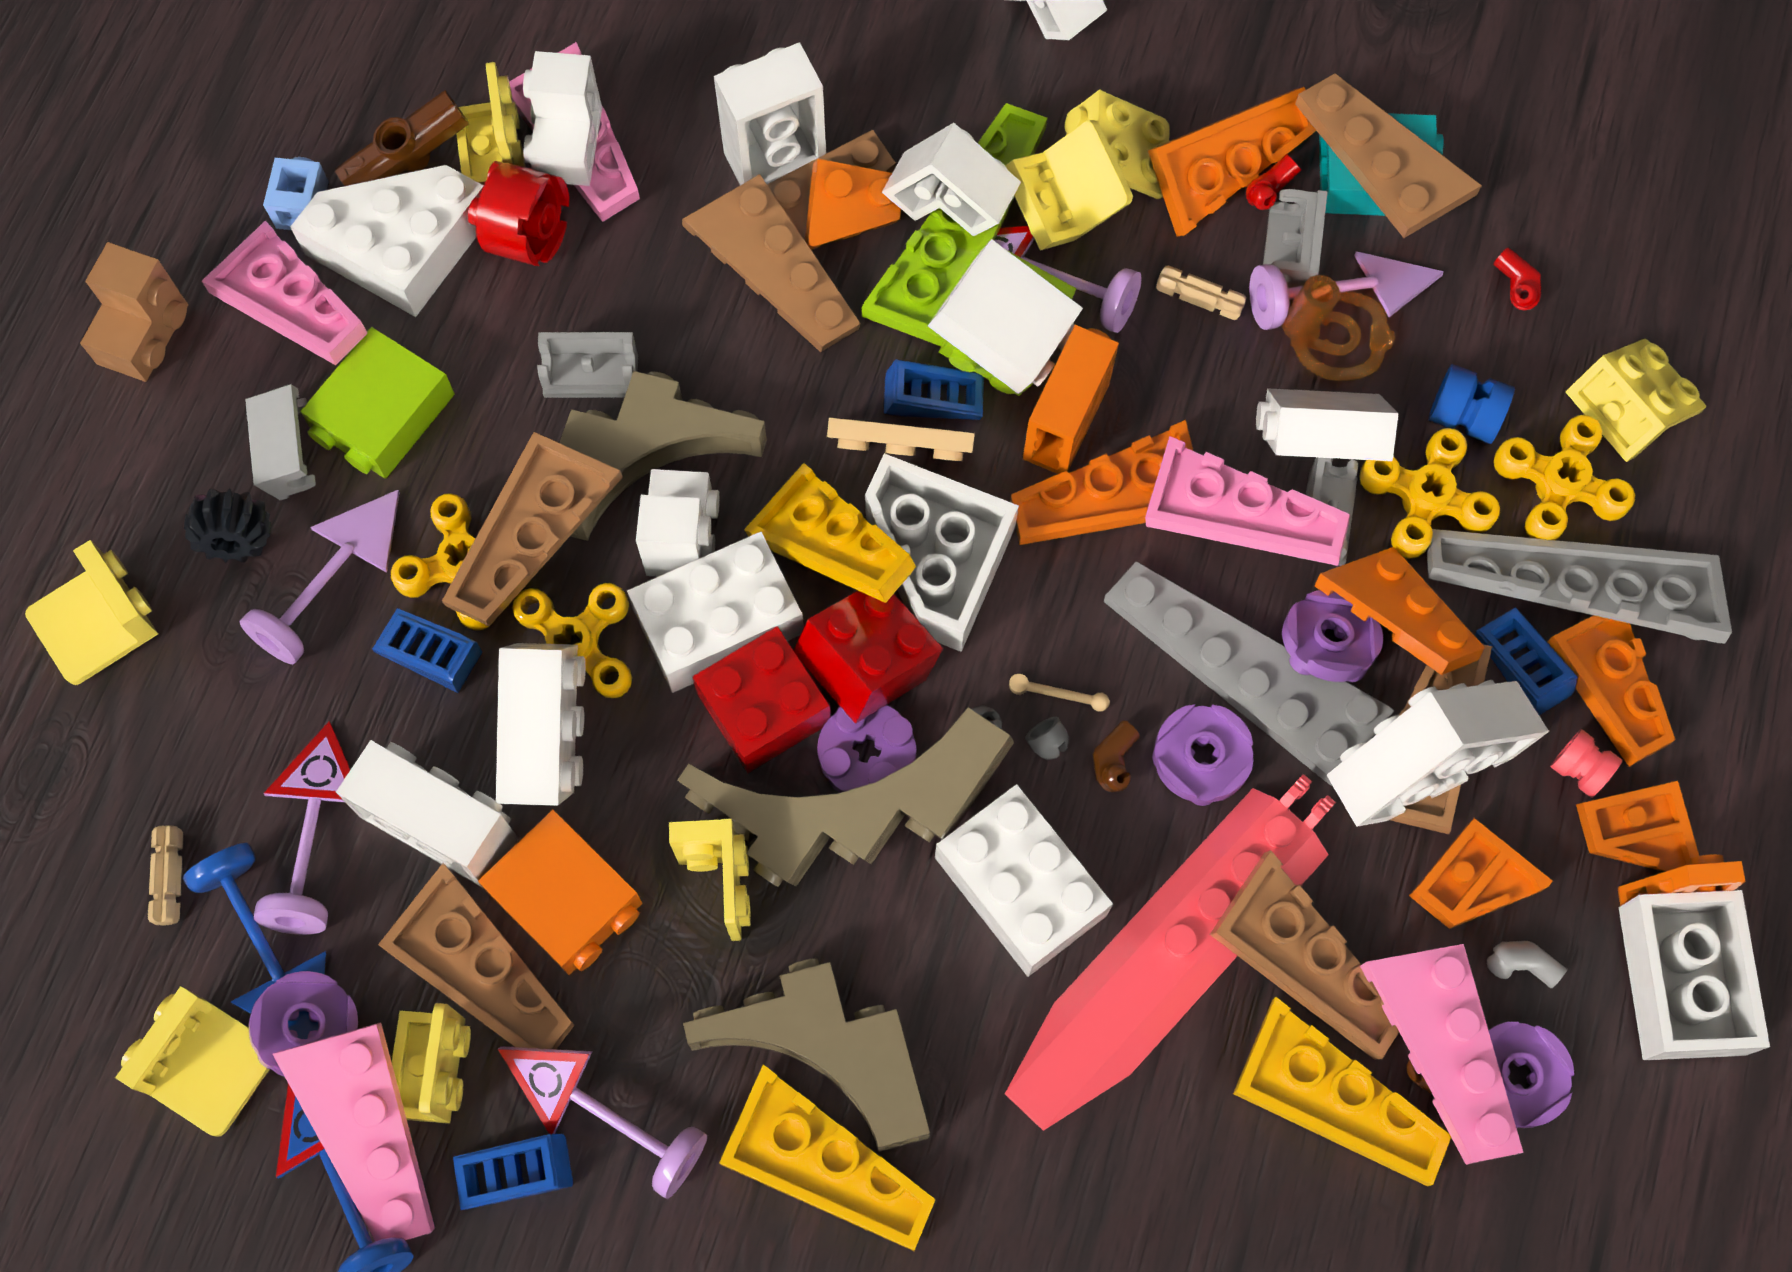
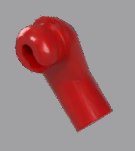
M1286 154L1269 171L1248 184L1246 188L1248 203L1259 210L1269 209L1274 205L1277 193L1300 173L1302 169Z
M1510 247L1506 248L1493 265L1510 278L1511 303L1519 310L1533 309L1541 298V274Z

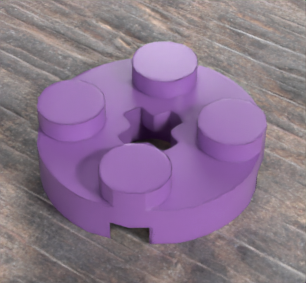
M1320 590L1309 593L1305 600L1296 602L1291 607L1283 624L1282 639L1287 652L1290 654V665L1299 674L1313 675L1317 678L1333 682H1357L1365 676L1381 652L1383 632L1380 623L1371 617L1365 622L1351 612L1353 604L1336 592L1329 596ZM1326 629L1334 630L1335 637L1341 638L1343 641L1333 642L1324 636Z
M1196 704L1176 710L1165 720L1156 737L1152 759L1160 779L1169 790L1185 800L1192 801L1196 805L1206 806L1229 798L1243 786L1253 767V740L1246 724L1229 709L1217 705L1195 707ZM1195 743L1201 747L1206 746L1208 743L1215 748L1211 755L1215 762L1212 764L1206 762L1198 763L1193 758L1195 751L1191 746Z
M885 705L855 724L846 712L839 707L837 712L823 726L818 739V760L828 782L837 792L842 793L875 783L916 760V742L912 733L911 723L902 717L898 711ZM866 739L875 741V748L881 750L880 756H871L868 763L859 761V752L853 750L857 743L863 744Z
M311 971L287 974L278 979L276 983L267 987L255 1002L249 1019V1039L261 1065L281 1076H284L273 1056L274 1053L358 1029L357 1010L351 997L347 996L344 989L338 986L337 982L329 976ZM300 1011L309 1012V1019L318 1022L319 1025L318 1031H310L307 1039L297 1038V1032L288 1028V1021L297 1020Z
M1505 1022L1489 1029L1516 1128H1534L1557 1118L1570 1102L1572 1093H1570L1572 1087L1571 1077L1574 1076L1573 1062L1564 1044L1549 1030L1540 1026L1533 1027L1526 1023ZM1511 1061L1517 1067L1526 1064L1530 1068L1531 1073L1526 1077L1530 1085L1527 1089H1524L1520 1084L1513 1085L1510 1082L1508 1076L1511 1072L1508 1066Z

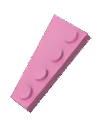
M577 42L558 52L582 55ZM523 73L509 82L512 102L515 101L518 114L533 132L531 99L524 97ZM603 107L590 186L574 185L602 222L640 199L638 188Z
M266 221L202 280L207 291L213 296L334 365H337L368 334L361 320L331 289H328L320 281L318 275L297 257L295 251L277 236L274 229Z
M1169 436L1145 518L1147 527L1338 566L1350 514L1293 489L1289 492L1268 484V478L1252 471L1248 475L1224 465V459L1208 452L1203 456L1185 448V442Z
M1464 944L1368 961L1360 965L1368 982H1373L1384 1002L1382 1008L1392 1026L1396 1025L1410 1051L1408 1057L1417 1074L1422 1073L1434 1096L1432 1102L1465 1164L1523 1153Z
M381 1022L274 1053L275 1060L374 1240L378 1241L389 1237L408 1240L431 1233L435 1226Z

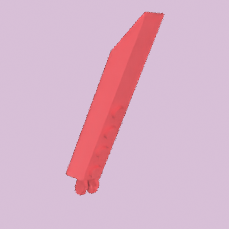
M1303 774L1280 800L1252 788L1054 1002L1005 1092V1095L1043 1131L1130 1076L1235 960L1237 955L1213 938L1210 933L1265 852L1271 850L1283 864L1281 868L1295 885H1302L1327 858L1329 854L1312 829L1336 802L1328 795L1325 798H1321L1303 822L1288 809L1310 789L1312 781Z

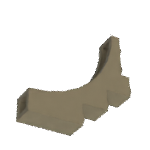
M967 708L944 737L911 764L875 783L842 793L799 798L759 794L723 783L690 764L687 765L677 781L690 789L685 798L708 814L716 807L728 815L729 819H732L736 834H744L746 841L750 842L754 835L758 836L746 853L758 861L754 868L757 874L779 887L783 880L797 886L830 837L834 841L829 849L853 865L859 857L872 864L905 815L909 817L905 827L930 843L935 835L943 840L955 831L1014 742L1008 733L970 708Z

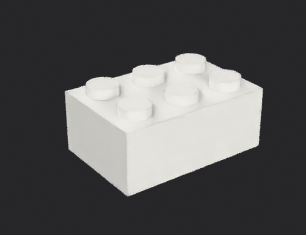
M800 42L786 48H776L766 56L746 64L730 66L723 73L714 76L723 150L740 185L759 174L766 184H769L826 154L823 85Z
M762 532L627 590L633 611L672 693L694 684L692 676L778 626L787 641L800 636L804 629L802 612Z
M516 643L499 648L496 804L559 805L574 793L575 786H581L583 758L582 756H575V737L583 735L584 708L583 706H576L577 686H584L586 667L585 657L577 656L578 645Z
M370 740L336 793L360 818L440 864L444 863L449 869L481 886L478 880L512 849L518 839L509 826L511 818L500 811L502 805L496 804L494 799L479 791H476L472 797L458 787L459 781L437 767L433 766L428 773L423 767L415 763L417 758L395 743L390 742L388 747L384 748Z
M1017 784L936 844L935 859L1028 977L1103 920L1113 905Z
M1742 890L1644 894L1636 896L1619 907L1643 1060L1746 1056L1770 1047Z

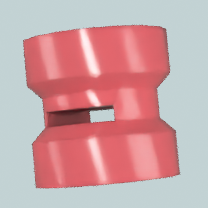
M1580 729L1561 750L1550 767L1561 776H1571L1573 779L1575 777L1579 779L1578 789L1590 798H1593L1614 775L1623 760L1612 751H1598L1599 748L1595 746L1594 738Z

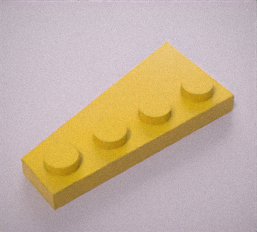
M805 463L800 466L744 529L748 537L762 532L771 551L885 603L916 568L909 553L878 526L871 525L851 503L847 504L840 498L836 490L826 481L822 482L816 477L813 470Z
M1275 997L1270 1004L1233 1094L1423 1185H1433L1450 1142V1134L1397 1092L1393 1093L1371 1075V1071L1357 1060H1351L1328 1041V1037L1314 1026H1309L1290 1011V1007Z
M763 1064L719 1163L915 1251L935 1199Z

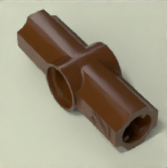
M444 90L407 118L392 117L384 120L376 128L373 142L335 168V172L345 186L396 176L400 173L405 174L423 170L430 160L431 151L468 126V120L452 97Z

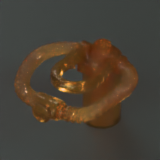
M1324 275L1312 276L1305 282L1290 304L1288 316L1282 325L1284 333L1291 338L1290 345L1294 348L1296 356L1299 357V362H1303L1302 365L1304 367L1307 366L1306 369L1311 370V373H1315L1316 376L1320 375L1321 378L1336 381L1365 378L1377 371L1381 363H1383L1385 351L1391 349L1395 339V332L1390 331V327L1386 323L1385 310L1380 303L1373 300L1372 297L1363 296L1362 293H1353V291L1340 292L1336 282ZM1339 300L1351 305L1363 306V309L1371 313L1374 322L1371 326V353L1369 359L1363 364L1351 368H1336L1324 365V363L1317 361L1307 348L1333 355H1346L1359 345L1361 333L1356 321L1349 315L1332 311ZM1330 322L1342 324L1350 333V341L1344 345L1331 343L1328 339H1318L1322 323L1325 326Z

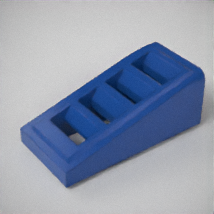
M895 359L885 375L884 414L904 417L980 420L983 417L984 377L975 372H965L958 369ZM904 383H909L908 395H903ZM921 384H928L927 398L921 397ZM941 385H947V401L940 400ZM959 385L966 386V404L958 403Z
M1516 607L1476 630V638L1482 644L1492 646L1490 658L1507 682L1517 681L1538 715L1566 700L1574 693L1578 676ZM1516 630L1519 634L1518 637L1504 645L1499 643L1498 640ZM1526 646L1529 648V652L1516 660L1511 656ZM1537 663L1541 665L1542 668L1530 675L1525 672ZM1551 679V681H1550L1549 683L1545 684L1544 686H1542V687H1540V688L1538 687V686L1542 685L1543 683H1545V682H1547L1548 680Z
M398 608L372 648L375 653L456 693H459L482 654V650L476 641ZM402 625H405L410 630L399 648L396 649L390 646ZM418 634L426 635L415 654H409L408 651ZM434 641L440 642L430 662L423 660ZM450 647L455 649L456 651L446 668L440 667L439 665Z
M564 1134L543 1135L453 1157L461 1210L573 1186L567 1141ZM520 1154H525L529 1176L528 1184H523ZM501 1158L504 1160L508 1186L506 1189H502L497 1159ZM483 1163L488 1192L485 1194H480L476 1164Z

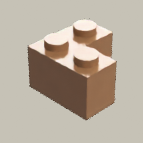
M107 242L85 281L102 305L80 344L97 365L147 382L153 369L162 363L165 356V347L173 332L182 326L186 318L188 304L158 259Z

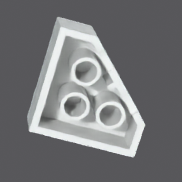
M447 165L320 191L316 193L290 228L306 256L416 317L477 237L476 226L468 221V210L471 201L475 197L480 198L484 185Z
M884 453L865 494L866 519L871 525L878 526L909 553L916 565L913 572L897 589L903 604L938 643L962 652L1014 532L1019 506Z
M1488 680L1471 687L1461 683L1446 690H1437L1436 687H1429L1420 691L1408 701L1410 708L1402 715L1392 716L1378 724L1373 730L1376 735L1367 743L1357 744L1342 753L1340 756L1342 763L1329 772L1327 777L1357 827L1384 822L1404 813L1406 810L1404 806L1414 804L1429 795L1431 798H1434L1467 782V774L1479 772L1490 765H1493L1495 768L1513 759L1547 734L1549 730L1517 681L1495 684L1493 680Z

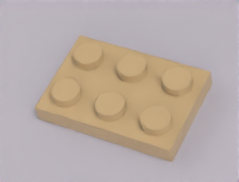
M829 418L827 437L838 438L837 448L866 451L869 450L870 442L886 443L885 453L914 456L916 455V447L934 449L933 458L962 461L963 452L973 453L975 433Z

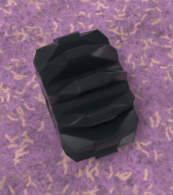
M231 488L227 492L209 489L207 495L194 496L189 512L185 515V538L190 541L191 550L205 552L206 559L217 557L223 559L225 563L229 559L246 562L249 556H261L262 549L266 546L267 538L270 537L271 531L270 513L265 511V502L251 499L250 492L238 494L234 493Z

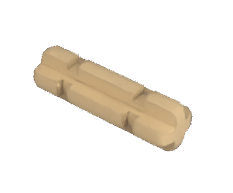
M1169 265L1162 269L1156 286L1158 291L1170 296L1178 293L1180 294L1179 299L1212 312L1215 308L1221 310L1219 315L1232 320H1237L1241 315L1246 302L1244 294L1229 289L1228 293L1222 291L1223 286L1190 273L1185 277L1181 275L1182 270Z
M158 826L153 829L151 848H155L156 853L151 854L149 895H153L154 900L149 901L148 920L154 925L164 926L176 924L180 919V903H176V897L181 896L182 856H178V851L183 849V832L177 826Z

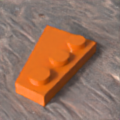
M1395 547L1320 573L1315 587L1329 596L1336 592L1353 604L1351 612L1366 622L1371 617L1392 631L1393 642L1441 675L1478 661L1485 649L1482 643Z
M1593 615L1554 635L1547 641L1578 676L1575 689L1629 767L1675 741L1658 687L1649 681L1642 660L1646 655L1641 638L1635 639L1630 623Z

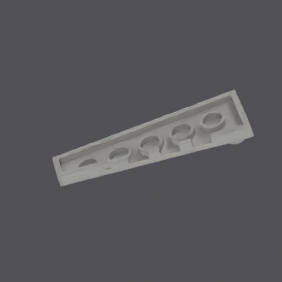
M1432 529V542L1427 548L1429 579L1680 634L1693 640H1707L1725 644L1732 633L1719 555Z
M1135 562L1105 595L1104 603L1330 786L1332 784L1327 774L1342 763L1340 759L1341 754L1357 744L1367 743L1375 735L1374 728L1388 719L1394 712L1386 704L1346 681L1333 682L1317 678L1313 675L1299 674L1290 665V654L1283 645L1138 562Z

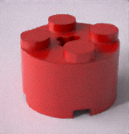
M494 161L489 167L487 180L481 191L480 198L475 197L471 201L468 210V221L476 226L477 239L481 248L487 253L534 266H539V261L548 263L557 253L567 227V222L560 220L561 205L569 207L567 185L561 177L511 163Z

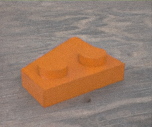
M817 159L813 163L805 232V242L812 250L823 244L842 238L847 239L871 229L894 224L900 220L901 208L882 193L892 173Z
M1678 781L1576 804L1587 847L1591 854L1664 872L1685 865H1691L1690 859L1699 856Z
M1473 818L1409 896L1446 927L1451 929L1541 892L1549 887L1553 880L1477 819Z
M1717 854L1691 858V865H1685L1619 886L1620 906L1636 896L1644 894L1734 891L1745 882L1742 861L1724 862L1723 855Z

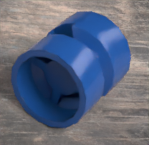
M1451 364L1436 394L1428 421L1452 429L1461 425L1464 427L1465 435L1492 444L1506 417L1513 399L1515 387L1492 378L1483 383L1479 382L1476 372Z

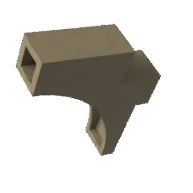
M633 371L617 421L597 410H588L586 413L572 409L570 411L560 444L620 470L623 476L572 533L571 537L588 541L593 528L608 506L627 487L651 472V469H657L687 457L712 453H737L762 457L767 442L765 422L746 411L736 410L730 413L714 409L707 402L697 399H690L685 402L682 400L679 382L674 381L670 376L660 372L644 374Z
M808 959L790 965L788 967L790 973L780 975L785 996L775 998L773 992L756 994L743 1000L745 1007L724 1012V1008L721 1005L704 1008L693 1013V1021L683 1023L687 1043L692 1051L717 1046H750L776 1051L811 1066L831 1080L856 1106L876 1141L878 1152L925 1140L930 1136L897 1009L885 1012L884 1005L868 1007L855 1012V1020L846 1023L830 962L820 965L818 959Z

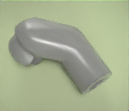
M1530 941L1501 942L1493 948L1495 953L1487 959L1488 969L1501 979L1509 978L1514 970H1528L1550 988H1553L1567 972V968Z

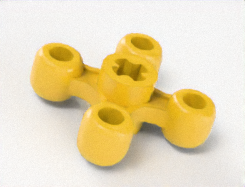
M1578 415L1568 421L1560 434L1562 450L1555 456L1548 457L1537 453L1529 441L1520 437L1504 441L1496 451L1493 463L1499 475L1511 480L1521 477L1527 478L1536 483L1535 488L1541 503L1531 510L1525 521V530L1530 538L1557 540L1567 527L1568 516L1566 506L1573 502L1580 501L1589 504L1597 516L1608 521L1624 517L1634 505L1635 492L1628 482L1617 478L1606 481L1592 475V466L1586 456L1592 453L1602 440L1603 433L1600 423L1592 416Z
M1444 428L1433 434L1426 446L1427 465L1419 470L1412 471L1403 468L1394 456L1393 461L1366 460L1361 467L1359 478L1365 490L1377 495L1386 492L1394 493L1403 499L1402 503L1407 512V517L1401 520L1393 530L1391 543L1392 547H1395L1405 558L1419 557L1427 550L1433 537L1431 521L1439 516L1448 515L1456 518L1463 529L1470 533L1486 532L1492 528L1499 517V502L1493 495L1483 491L1472 494L1466 493L1456 487L1457 483L1451 469L1461 462L1467 450L1466 438L1456 429Z
M452 493L443 494L437 497L431 506V519L436 528L444 535V540L440 543L437 554L429 558L407 555L399 558L393 564L391 580L395 588L402 595L410 598L420 597L437 583H452L475 541V538L469 535L468 532L471 523V511L465 500L458 495ZM456 512L453 516L447 517L448 514ZM416 574L414 578L407 580L410 575ZM456 611L461 623L469 629L477 631L489 627Z
M612 583L598 585L589 595L588 605L584 612L575 617H562L558 615L554 610L551 599L539 589H525L515 597L512 609L516 619L523 626L542 632L547 644L570 643L571 635L576 634L582 640L581 643L574 644L578 645L577 656L585 657V672L590 675L592 684L599 694L606 698H618L628 692L632 683L630 669L621 660L602 654L598 645L599 635L602 630L609 624L622 620L628 612L629 601L622 588ZM616 598L613 607L602 609V604L606 599ZM539 603L538 611L528 615L527 610L529 606ZM614 671L619 673L615 683L605 684L607 674Z

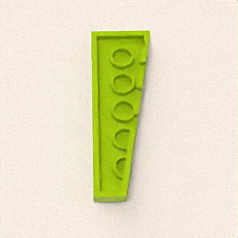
M1006 103L978 144L1004 165H1007L1014 159L1034 155L1046 130L1047 117ZM1013 196L1000 223L975 236L967 232L941 208L931 212L918 231L915 230L907 241L906 249L894 265H890L865 300L861 308L862 317L941 346L944 338L929 328L928 325L976 256L991 239L995 240L1015 196Z

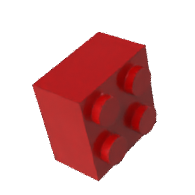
M857 591L809 618L794 652L856 724L926 681L943 647L895 594L885 603L861 591Z
M778 626L692 676L697 695L747 773H750L821 730L827 720L831 718L830 705Z

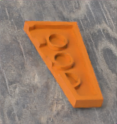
M1305 87L1291 90L1148 150L1176 236L1188 234L1197 226L1196 224L1200 220L1223 206L1230 196L1242 187H1247L1269 165L1278 162L1316 132V129L1295 105L1298 94L1305 91Z
M1186 420L1170 426L1168 431L1151 438L1149 435L1132 442L1131 447L1110 456L1104 454L1090 460L1089 465L1073 472H1062L1011 494L1010 502L1019 506L1015 526L1019 545L1146 523V513L1169 436L1185 442V448L1193 451Z

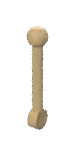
M1023 674L1013 675L1009 682L1010 690L1016 695L1030 691L1089 704L1098 712L1106 710L1110 705V700L1104 693L1088 695L1029 682L1028 678Z

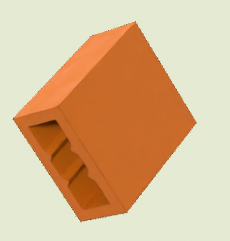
M1074 325L1029 418L1023 460L1056 474L1069 471L1110 384L1119 343L1111 340L1106 333L1098 329H1084Z
M554 810L548 813L478 880L486 892L568 975L576 968L580 971L588 968L602 953L603 949L600 945L614 931L618 935L626 931L638 918L640 912L637 909L643 904L637 892Z

